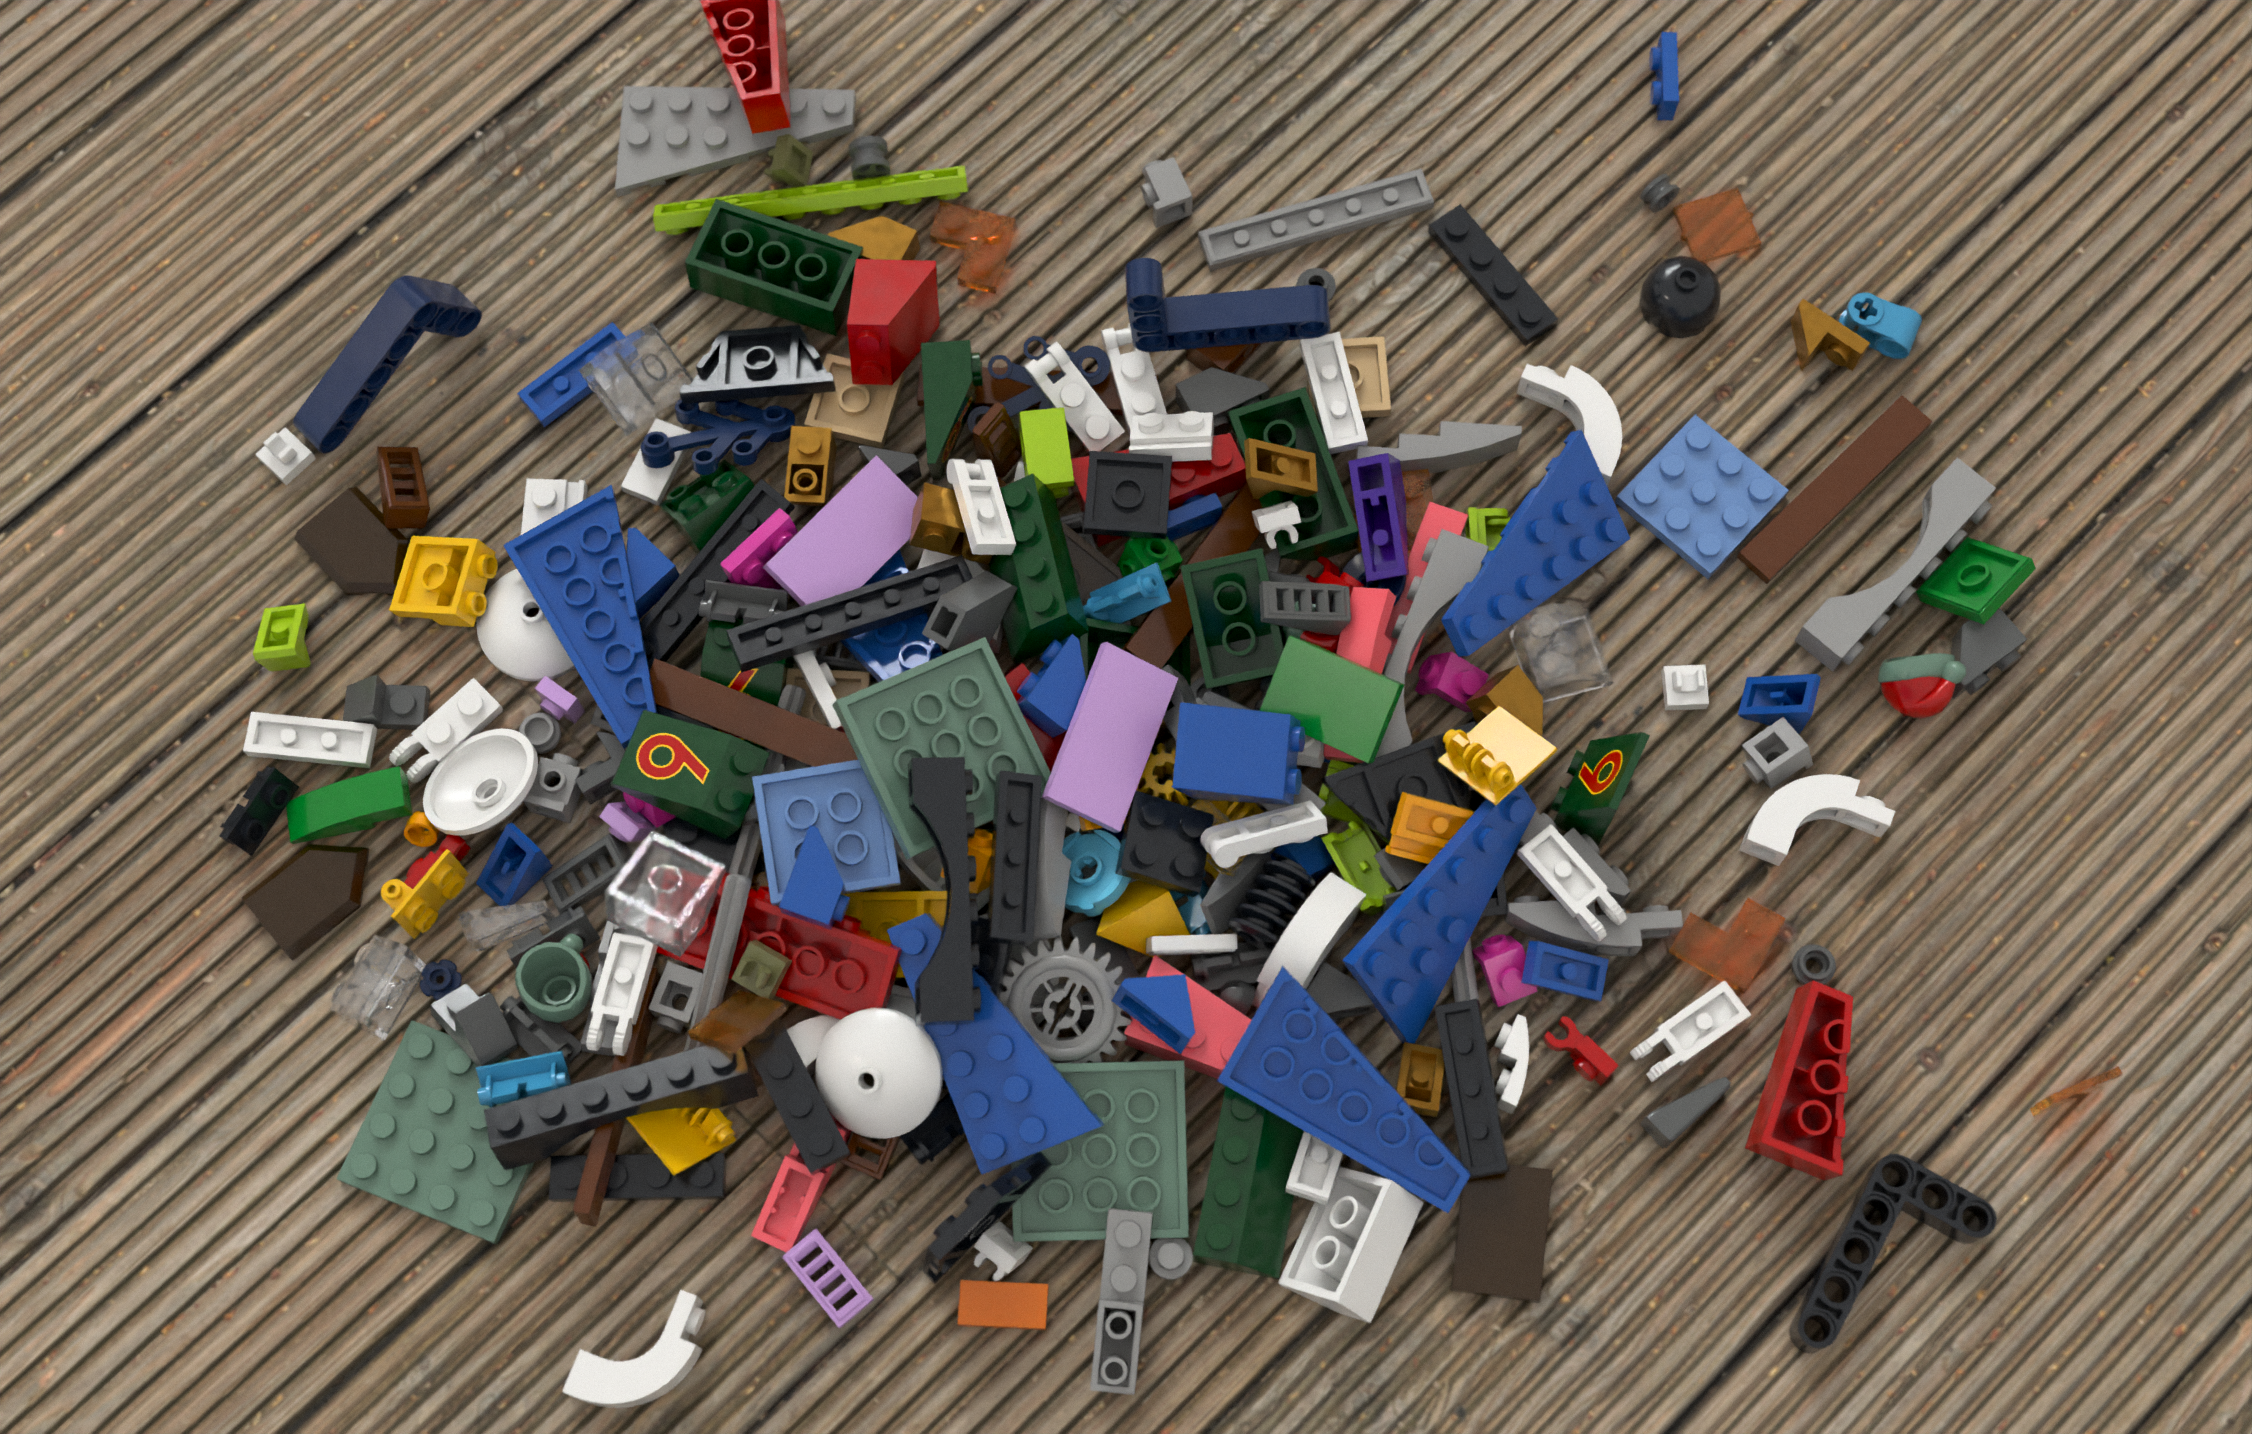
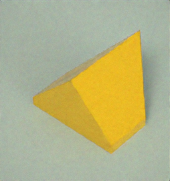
M1137 880L1129 883L1120 898L1104 909L1096 935L1149 956V954H1146V938L1151 936L1190 935L1169 890Z

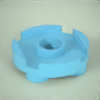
M1093 830L1095 833L1081 835L1080 832L1071 834L1064 839L1062 853L1071 860L1065 908L1092 917L1101 914L1105 908L1116 902L1132 879L1115 873L1121 843L1115 836L1103 830ZM1098 864L1095 874L1090 878L1083 879L1082 868L1084 866L1092 868Z

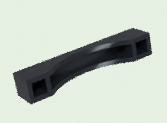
M965 757L912 758L908 764L909 809L924 825L936 846L944 871L947 893L945 920L939 942L929 963L915 980L916 1026L969 1024L974 1021V1013H980L981 1011L980 987H973L972 969L979 968L978 943H971V925H977L978 906L976 899H970L969 882H975L976 880L975 855H968V838H974L975 821L974 813L967 812L966 795H972L973 773L972 769H965Z
M739 1035L485 1109L484 1113L490 1148L506 1171L547 1159L559 1148L578 1136L626 1117L673 1108L699 1107L717 1109L758 1097L759 1094L750 1057Z

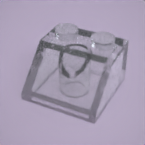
M652 322L609 345L579 369L590 389L598 396L611 414L614 422L622 429L626 436L647 425L681 400L680 388L682 385H690L693 381V378Z
M1555 603L1534 608L1509 627V634L1520 667L1542 695L1543 703L1613 684L1588 607Z
M652 830L604 891L607 921L681 957L706 922L726 872V866Z
M374 935L369 944L365 943L357 952L354 959L355 968L347 981L343 980L336 987L332 996L333 1004L329 1010L340 1019L385 1041L423 977L421 972L426 964L409 947Z

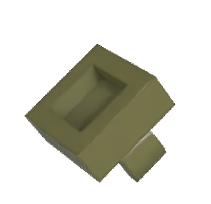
M790 134L777 136L775 148L769 150L767 154L773 160L772 168L765 169L764 174L775 182L783 180L791 187L807 186L813 152Z
M753 940L749 942L731 979L765 1000H770L774 998L792 960L760 941Z

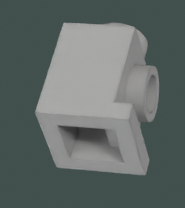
M1173 157L1165 161L1155 160L1145 165L1142 169L1145 184L1141 185V191L1147 206H1153V223L1155 227L1158 228L1192 215V194L1175 158Z
M1784 717L1742 744L1747 760L1743 763L1745 771L1756 784L1764 780L1770 789L1801 768L1805 767L1808 769L1813 765L1809 746Z
M555 753L552 760L541 757L533 786L523 801L531 813L571 823L582 792L575 781L576 778L582 775V769L577 767V760L559 753ZM552 777L561 779L560 783L555 787H549Z
M667 961L648 1008L652 1015L658 1018L656 1024L659 1027L675 1033H681L683 1027L690 1028L703 973ZM678 998H688L685 1009L677 1010L674 1008L675 1001Z

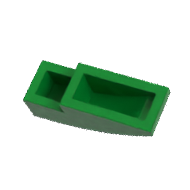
M400 766L348 778L313 790L289 801L286 805L290 842L297 844L375 828V822L411 816L412 806L407 775Z

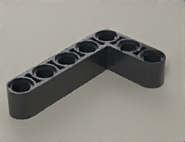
M1889 1154L1880 1159L1869 1169L1791 1322L1789 1333L1794 1346L1806 1353H1816L1835 1341L1900 1211L1905 1212L1957 1242L1972 1244L1989 1235L1995 1228L1997 1219L1993 1207L1982 1198L1903 1155ZM1883 1167L1893 1168L1900 1176L1899 1187L1890 1186L1884 1181L1882 1176ZM1923 1189H1930L1937 1194L1940 1201L1938 1209L1929 1208L1924 1203L1922 1198ZM1864 1205H1872L1878 1209L1881 1214L1880 1225H1872L1866 1221L1863 1216ZM1964 1211H1970L1977 1216L1980 1224L1978 1231L1969 1230L1964 1225L1962 1219ZM1845 1243H1852L1859 1247L1862 1253L1860 1264L1851 1263L1846 1259L1843 1251ZM1826 1281L1835 1282L1840 1286L1843 1294L1840 1303L1832 1302L1826 1297L1824 1293ZM1811 1319L1821 1325L1823 1337L1820 1342L1810 1340L1805 1334L1804 1324L1806 1320Z

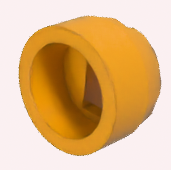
M421 811L414 812L407 820L404 828L405 838L410 843L420 847H428L435 844L440 832L428 820L425 812Z

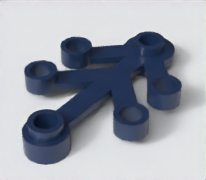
M1032 336L1025 341L1023 351L1029 360L1035 359L1038 361L1048 353L1047 348L1051 345L1047 344L1039 336ZM1033 341H1038L1043 345V352L1039 356H1032L1028 352V345ZM1091 345L1081 347L1075 353L1064 349L1091 387L1105 380L1110 370V362L1102 349ZM996 355L990 359L988 371L994 379L1003 380L1007 378L1033 386L1001 403L1005 406L1009 417L1040 402L1038 410L1054 408L1030 377L1024 366L1011 363L1004 355ZM1087 358L1094 359L1098 364L1097 370L1093 373H1087L1082 368V362ZM997 360H1003L1008 365V370L1003 375H997L992 370V365ZM1063 372L1054 376L1047 374L1053 384L1065 376ZM979 406L970 412L967 425L972 434V430L976 426V418L981 414H986L990 407ZM1066 424V426H1067V431H1068V432H1073V431L1070 429V427Z
M679 400L675 404L677 421L682 424H694L706 429L669 438L665 433L658 431L647 434L640 446L643 463L650 468H664L675 459L674 452L712 444L709 448L698 449L692 454L693 468L696 473L708 475L715 472L718 468V462L731 448L734 462L740 466H748L757 461V454L768 442H781L790 437L791 426L796 425L795 415L791 410L781 406H770L763 410L739 402V400L715 401V409L718 414L723 416L734 415L746 420L734 422L701 411L699 403L683 404L682 400ZM753 435L750 439L739 440L741 437Z

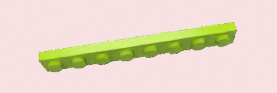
M964 165L655 205L653 220L656 232L666 231V234L676 235L687 232L689 227L703 226L716 199L770 217L782 216L783 219L793 220L804 217L806 212L821 211L822 214L832 215L843 212L845 207L860 206L861 209L871 210L882 207L884 202L899 201V204L910 205L919 203L923 197L937 196L941 200H949L959 197L962 192H968Z

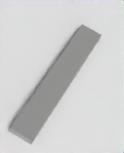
M1421 168L1198 231V239L1209 270L1214 271L1432 209L1434 200Z

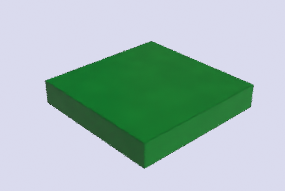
M1967 537L1922 584L1916 593L1920 602L1984 625L2036 568L2032 558Z

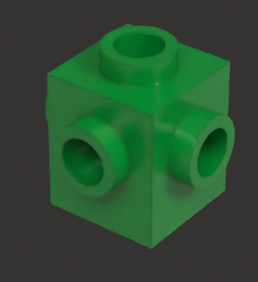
M1131 537L1126 541L1124 545L1125 550L1116 566L1120 568L1122 576L1126 577L1147 566L1158 563L1165 585L1168 588L1175 578V574L1183 559L1176 544L1169 540L1168 537L1166 539Z

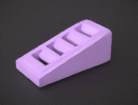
M817 1229L809 1233L782 1256L784 1261L839 1328H842L874 1301ZM819 1246L823 1252L802 1268L799 1262ZM831 1260L835 1266L814 1283L810 1277ZM842 1274L846 1281L825 1297L821 1291ZM853 1288L857 1295L837 1311L833 1304Z

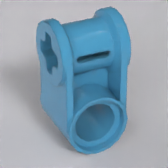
M1863 292L1852 297L1847 305V309L1839 317L1838 322L1852 331L1856 325L1859 326L1858 330L1853 332L1869 341L1868 347L1879 351L1887 357L1903 359L1909 356L1922 323V318L1916 311L1908 307L1899 306L1871 293ZM1865 303H1868V306H1867L1866 309H1865V308H1862Z

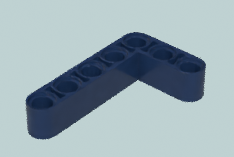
M1139 258L1125 265L1127 309L1133 346L1139 351L1161 352L1312 339L1326 335L1331 329L1328 292L1322 286L1304 285L1166 297L1162 265L1159 261L1151 258Z
M409 275L398 278L387 288L298 410L293 420L294 427L319 452L324 454L335 450L349 435L424 331L453 337H464L478 326L482 318V312L452 284Z

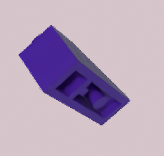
M1389 453L1348 461L1366 581L1370 583L1408 575L1406 497L1400 460Z

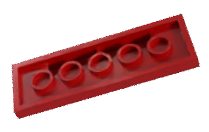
M674 865L665 867L646 938L656 940L658 944L657 953L704 969L725 880L732 873L724 872L721 873L720 878H708ZM760 886L758 891L753 889L749 891L728 979L732 978L749 942L758 940L792 960L775 996L841 1020L863 1009H887L899 968V958L902 949L893 946L889 942L870 936V931L860 928L862 921L845 914L842 922L834 920L833 926L829 930L783 914L779 909V905L772 906L769 887Z

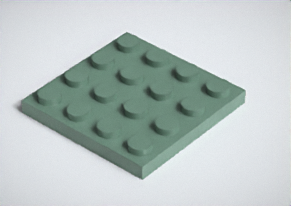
M986 637L836 700L832 704L906 860L936 847L924 825L909 809L908 764L912 758L965 757V769H972L973 793L972 795H966L967 812L974 813L975 828L993 821L996 775L1000 770L1042 776L1041 797L1051 774Z
M411 1020L336 1179L497 1245L535 1162L506 1171L503 1169L490 1148L484 1110L490 1107L489 1105L481 1106L479 1102L478 1089L481 1088L476 1072V1067L478 1066L450 1035ZM503 1057L493 1064L511 1061V1059Z
M1184 1060L1053 1064L1065 1080L1070 1082L1080 1094L1079 1097L1105 1125L1040 1151L1053 1165L1012 1206L1013 1242L1106 1240L1109 1208L1153 1212L1150 1238H1189ZM1037 1153L1011 1163L1012 1169L1016 1168L1017 1166H1019L1029 1158L1033 1157Z

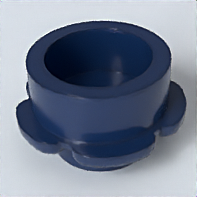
M442 959L439 963L430 962L421 972L423 979L420 981L421 991L427 997L433 996L436 1001L456 990L462 984V975L457 972L456 964L450 960ZM439 976L444 977V981L442 983H437V978Z

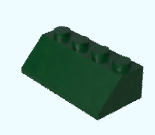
M716 199L685 261V267L690 288L836 336L849 310L856 259H862L863 247Z
M1300 388L1228 411V416L1244 460V441L1248 438L1316 454L1317 493L1304 497L1273 490L1259 498L1262 508L1287 501H1292L1298 507L1301 523L1293 524L1298 533V541L1292 544L1286 530H1279L1274 536L1280 559L1317 561L1320 556L1329 558L1357 549L1359 530L1306 388Z
M1033 473L1000 488L1016 546L1012 555H993L989 563L991 573L1017 587L1002 618L1011 658L1015 664L1044 652L1055 639L1061 642L1072 634L1075 637H1079L1089 632L1055 495Z
M1227 1086L1225 1087L1192 1262L1279 1279L1294 1195L1285 1192L1286 1185L1304 1130Z

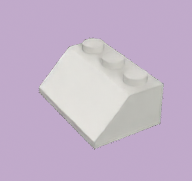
M1339 1167L1328 1205L1314 1202L1278 1284L1335 1312L1371 1323L1423 1205V1201L1392 1180Z

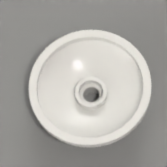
M515 569L495 582L485 595L487 600L486 610L483 615L477 616L476 624L479 643L490 662L503 673L524 681H541L544 676L549 679H555L575 669L574 664L518 570ZM539 608V613L536 616H526L529 609Z
M503 728L484 731L463 741L436 766L428 779L423 795V808L428 820L441 832L457 836L479 833L504 821L523 803L533 786L538 769V756L533 744L522 733Z
M868 1008L844 1017L826 1034L817 1054L816 1081L820 1096L827 1109L843 1126L862 1136L881 1139L897 1137L910 1132L931 1114L938 1102L942 1089L943 1071L937 1047L922 1026H916L915 1020L898 1011L886 1008ZM864 1073H870L874 1077V1086H869L865 1083Z

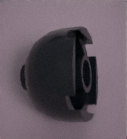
M1672 257L1663 260L1650 271L1641 288L1639 305L1644 319L1648 324L1651 321L1656 327L1660 328V333L1675 338L1696 336L1703 332L1705 327L1717 315L1720 307L1721 286L1717 275L1706 263L1694 257Z

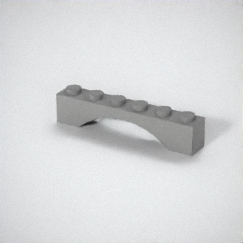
M1956 458L1932 484L1922 500V523L1919 538L1908 561L1889 578L1871 588L1850 595L1828 598L1803 625L1794 641L1832 672L1842 661L1849 666L1865 648L1860 643L1861 640L1868 633L1875 637L1891 619L1886 615L1890 608L1895 604L1901 609L1916 592V589L1911 585L1919 576L1927 580L1939 567L1942 561L1937 558L1938 555L1945 548L1952 552L1968 533L1963 528L1967 523L1972 520L1975 524H1978L1993 506L1988 502V499L1996 487L1959 458Z
M1444 529L1441 530L1438 540L1430 537L1422 557V561L1427 562L1428 565L1423 577L1415 575L1406 599L1413 601L1408 615L1400 614L1391 637L1398 640L1393 653H1388L1382 675L1405 684L1411 656L1422 635L1434 620L1451 606L1465 584L1474 580L1483 566L1480 562L1487 554L1489 546ZM1404 688L1376 758L1412 745V737L1405 714ZM1350 762V764L1354 766L1361 764L1356 762Z

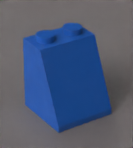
M1180 703L1172 788L1196 800L1293 805L1294 794L1298 795L1300 793L1302 784L1301 770L1297 769L1298 752H1303L1305 729L1300 727L1301 721L1290 714Z

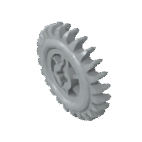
M1058 936L1055 939L1052 950L1048 948L1044 940L1040 939L1037 944V955L1030 951L1028 947H1023L1022 957L1025 963H1021L1014 958L1009 959L1008 964L1014 975L1006 974L1004 976L1002 984L1007 989H1002L999 1000L1004 1002L1003 1005L1008 1007L1048 1055L1052 1064L1088 1063L1087 1061L1089 1060L1093 1063L1104 1062L1101 1055L1102 1051L1112 1056L1117 1054V1048L1111 1040L1125 1041L1127 1036L1124 1035V1032L1118 1026L1130 1025L1132 1019L1130 1018L1131 1016L1121 1013L1123 1009L1112 1002L1121 984L1116 983L1115 980L1120 976L1123 968L1122 966L1110 970L1106 968L1111 958L1110 953L1095 959V943H1091L1084 952H1081L1079 938L1075 937L1069 949H1065L1061 936ZM1051 978H1069L1067 983L1055 986L1049 981ZM1043 983L1048 991L1044 1003L1031 1006L1034 992ZM1075 983L1076 986H1074L1069 999L1071 1000L1069 1008L1060 1014L1053 1032L1049 1031L1058 1012L1056 1010L1057 1002H1060L1063 997L1066 998L1072 984ZM1082 985L1088 989L1093 1002L1083 1000V995L1080 992ZM1094 1009L1095 1012L1091 1023L1082 1031L1078 1023L1082 1010ZM1032 1012H1043V1016L1047 1021L1043 1030L1037 1025ZM1071 1026L1077 1034L1073 1037H1057L1060 1029Z

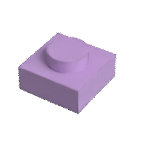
M544 676L535 687L542 700L540 707L556 720H560L564 716L575 724L585 712L578 698L548 677Z
M625 801L608 803L599 816L610 825L608 830L612 835L627 843L648 840L656 829V826L640 812L634 813Z

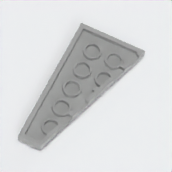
M624 86L615 182L617 197L630 194V189L651 184V187L666 184V179L688 174L692 177L749 161V156L764 153L775 148L777 136L790 134L799 142L806 141L811 144L854 132L855 90L789 89L791 127L752 134L734 88Z

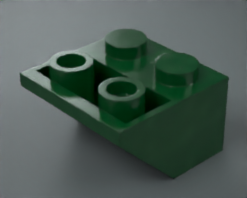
M724 459L718 462V468L715 472L708 475L700 474V477L690 484L680 485L673 489L667 495V500L659 506L698 555L755 486L749 477Z

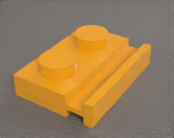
M1402 792L1390 831L1392 836L1389 846L1386 845L1385 852L1429 864L1475 811Z

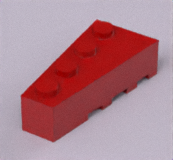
M700 0L711 36L752 134L790 128L786 21L780 1Z
M1231 433L1213 436L1212 460L1172 462L1168 511L1181 507L1187 499L1195 495L1203 494L1206 497L1216 492L1219 498L1239 490L1246 482V466ZM1129 450L1116 451V453H1129ZM1089 456L1071 459L1074 486L1070 487L1082 512H1085ZM1092 534L1098 547L1124 537Z
M1814 980L1796 989L1745 1149L1824 1181L1843 1175L1844 1159H1841L1842 1138H1845L1846 1127L1843 1112L1844 1096L1848 1093L1849 1076H1846V1063L1851 1043L1853 996Z

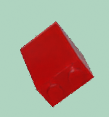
M856 259L847 319L852 384L893 385L919 353L921 343H927L939 328L936 261Z

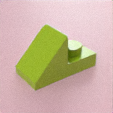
M305 603L264 608L253 656L255 661L269 671L310 667L311 661L304 641L309 620Z

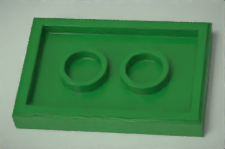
M1289 635L1260 711L1290 714L1301 721L1300 727H1304L1305 735L1366 763H1374L1405 684L1295 635Z

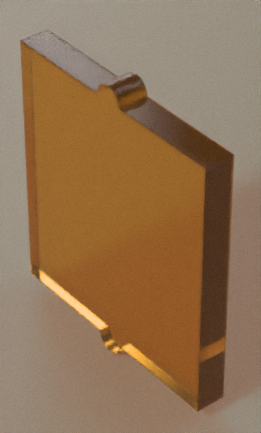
M1738 188L1673 207V213L1682 232L1680 239L1686 241L1691 256L1704 263L1761 245L1760 238L1752 222L1753 213L1748 212Z
M738 990L717 1008L711 1009L709 1014L688 1030L687 1033L690 1039L735 1053L757 1034L765 1032V1028L786 1012L787 1009L784 1003Z
M2118 1066L2051 1094L2044 1100L2036 1103L2030 1110L2035 1117L2099 1090L2110 1082L2115 1081L2123 1073Z

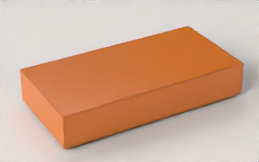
M960 1280L957 1325L965 1327L1046 1330L1049 1285Z

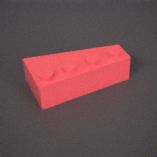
M1154 954L1146 977L1184 975ZM1186 976L1195 1034L1184 1051L1179 1054L1132 1016L1130 1017L1132 1022L1130 1025H1127L1124 1035L1127 1036L1124 1043L1127 1046L1167 1061L1184 1060V1067L1218 1079L1251 1019Z

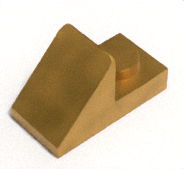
M1802 299L1798 304L1791 319L1799 366L1802 371L1819 349L1834 364L1845 366L1853 371L1862 360L1870 344L1869 341L1805 299Z
M1252 438L1244 441L1246 480L1254 499H1259L1273 490L1309 497L1318 492L1315 453Z
M1404 1042L1395 1090L1417 1114L1437 1117L1445 1066L1442 1049Z

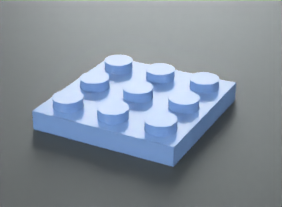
M1694 415L1618 494L1615 503L1704 577L1709 579L1786 497L1789 490L1697 415Z
M859 760L752 777L772 906L780 905L809 825L819 829L846 888L844 894L901 885L892 829Z

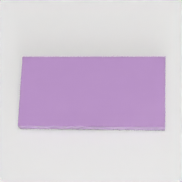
M876 455L763 568L801 606L860 588L910 539L913 508L918 497Z
M1108 642L1102 643L1041 798L1114 833L1120 832L1178 678Z

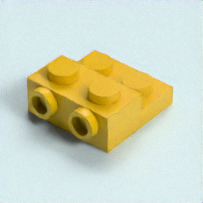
M412 536L389 611L398 617L432 619L440 625L474 627L477 616L483 615L486 610L487 600L484 591L487 581L497 573L498 562L495 557L496 552L479 539Z

